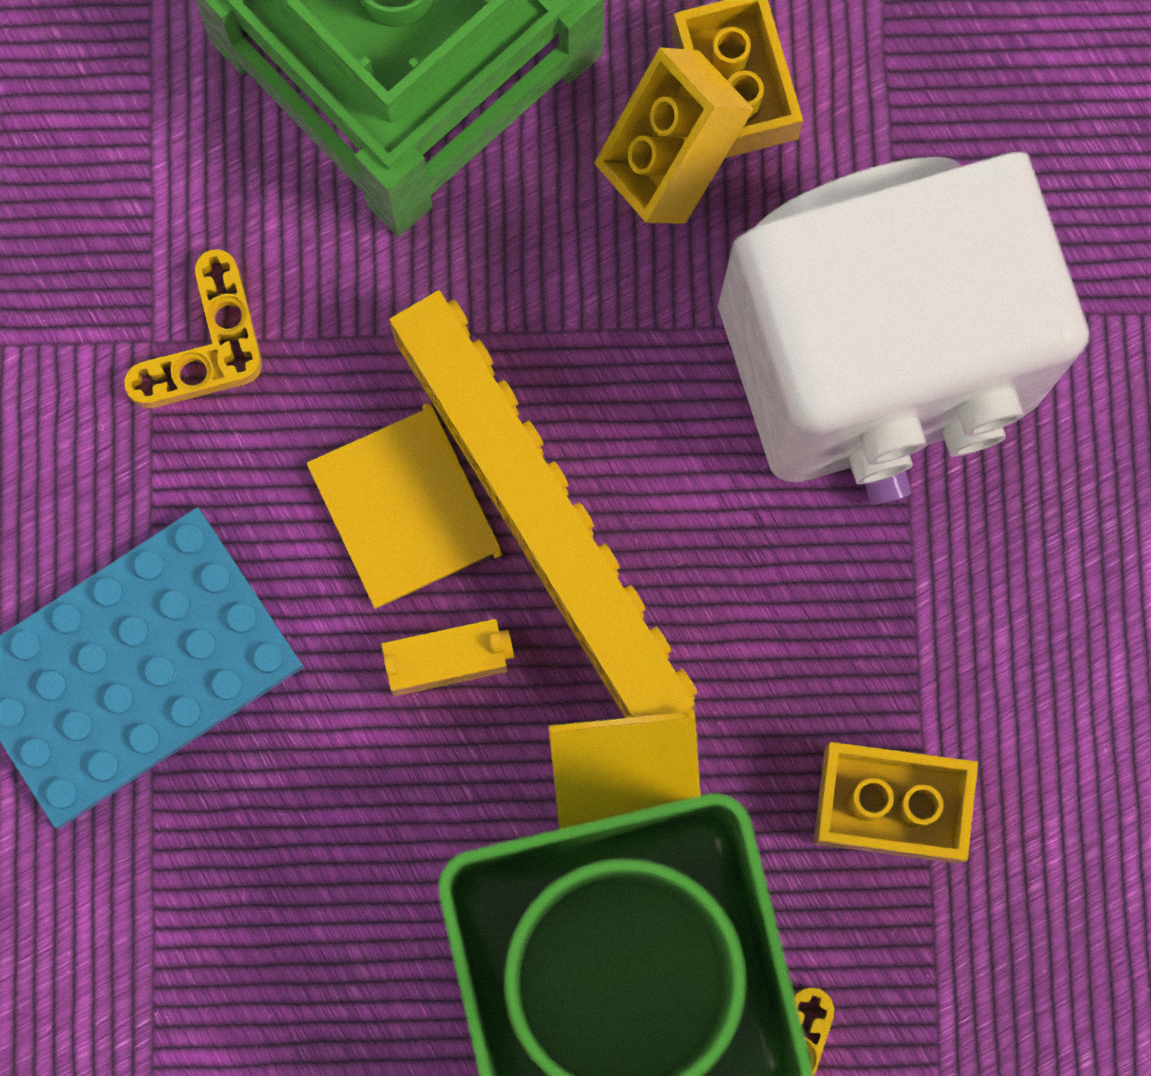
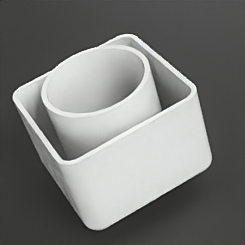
M1023 152L998 156L964 167H960V164L953 159L943 157L903 160L866 169L812 189L780 206L761 220L754 229L742 234L734 241L718 303V309L769 467L776 477L788 482H804L851 468L856 484H867L892 477L910 469L913 466L910 454L923 449L929 444L945 440L950 457L967 455L996 445L1006 439L1003 427L1020 420L1039 405L1084 350L1089 340V329L1030 158L1027 153Z

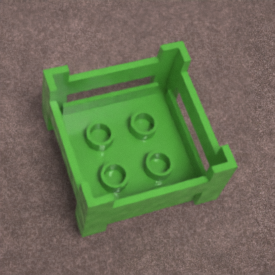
M195 0L211 44L241 75L247 72L364 193L367 206L398 238L433 207L431 195L553 85L561 78L568 85L571 84L603 55L604 0ZM243 32H246L360 150L357 154L242 36ZM559 34V45L425 164V158L422 156Z

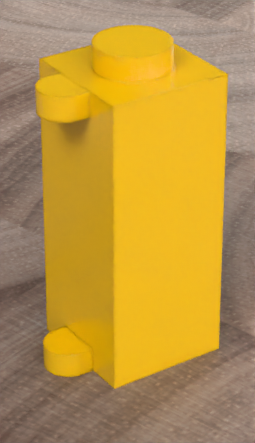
M496 619L381 643L390 688L394 697L506 673L507 666L505 660L514 658L509 630L499 631Z

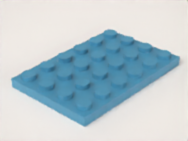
M197 507L0 635V742L56 829H61L303 669L304 666L201 510Z

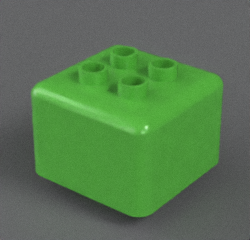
M708 794L464 852L453 858L443 870L439 882L440 900L480 1076H812V1067L752 824L743 806L731 797L721 794Z

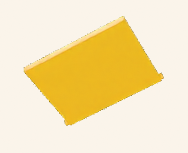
M430 403L423 405V411L306 463L374 609L382 607L490 556H493L494 559L503 556L501 548Z
M686 708L685 712L549 726L559 830L701 796L696 719L693 708Z

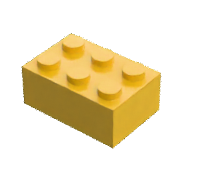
M723 0L674 13L672 37L676 49L699 50L754 109L725 158L798 140L803 125V117L768 0Z
M659 47L594 164L645 223L686 224L754 109L699 50Z
M829 742L824 747L813 844L955 864L968 861L978 762Z

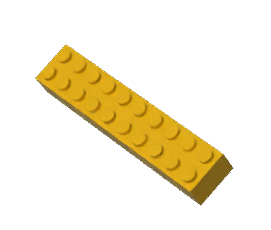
M440 290L390 318L389 321L395 344L625 718L682 713L685 712L686 708L694 709L696 704L693 700H695V695L698 694L694 684L683 668L677 672L673 669L668 661L670 658L669 653L672 652L659 628L656 626L649 630L642 619L644 618L643 611L646 608L632 585L623 588L617 578L619 577L617 570L620 569V566L606 543L598 547L592 538L594 536L592 531L594 524L589 514L580 502L575 505L571 504L567 497L569 495L566 489L569 486L567 479L555 461L548 465L542 457L544 453L541 448L544 444L540 435L530 420L523 424L518 418L519 412L516 408L518 401L504 379L498 383L493 377L495 374L491 367L493 361L480 339L471 342L469 338L470 333L466 327L469 324L457 301L452 299L447 302Z

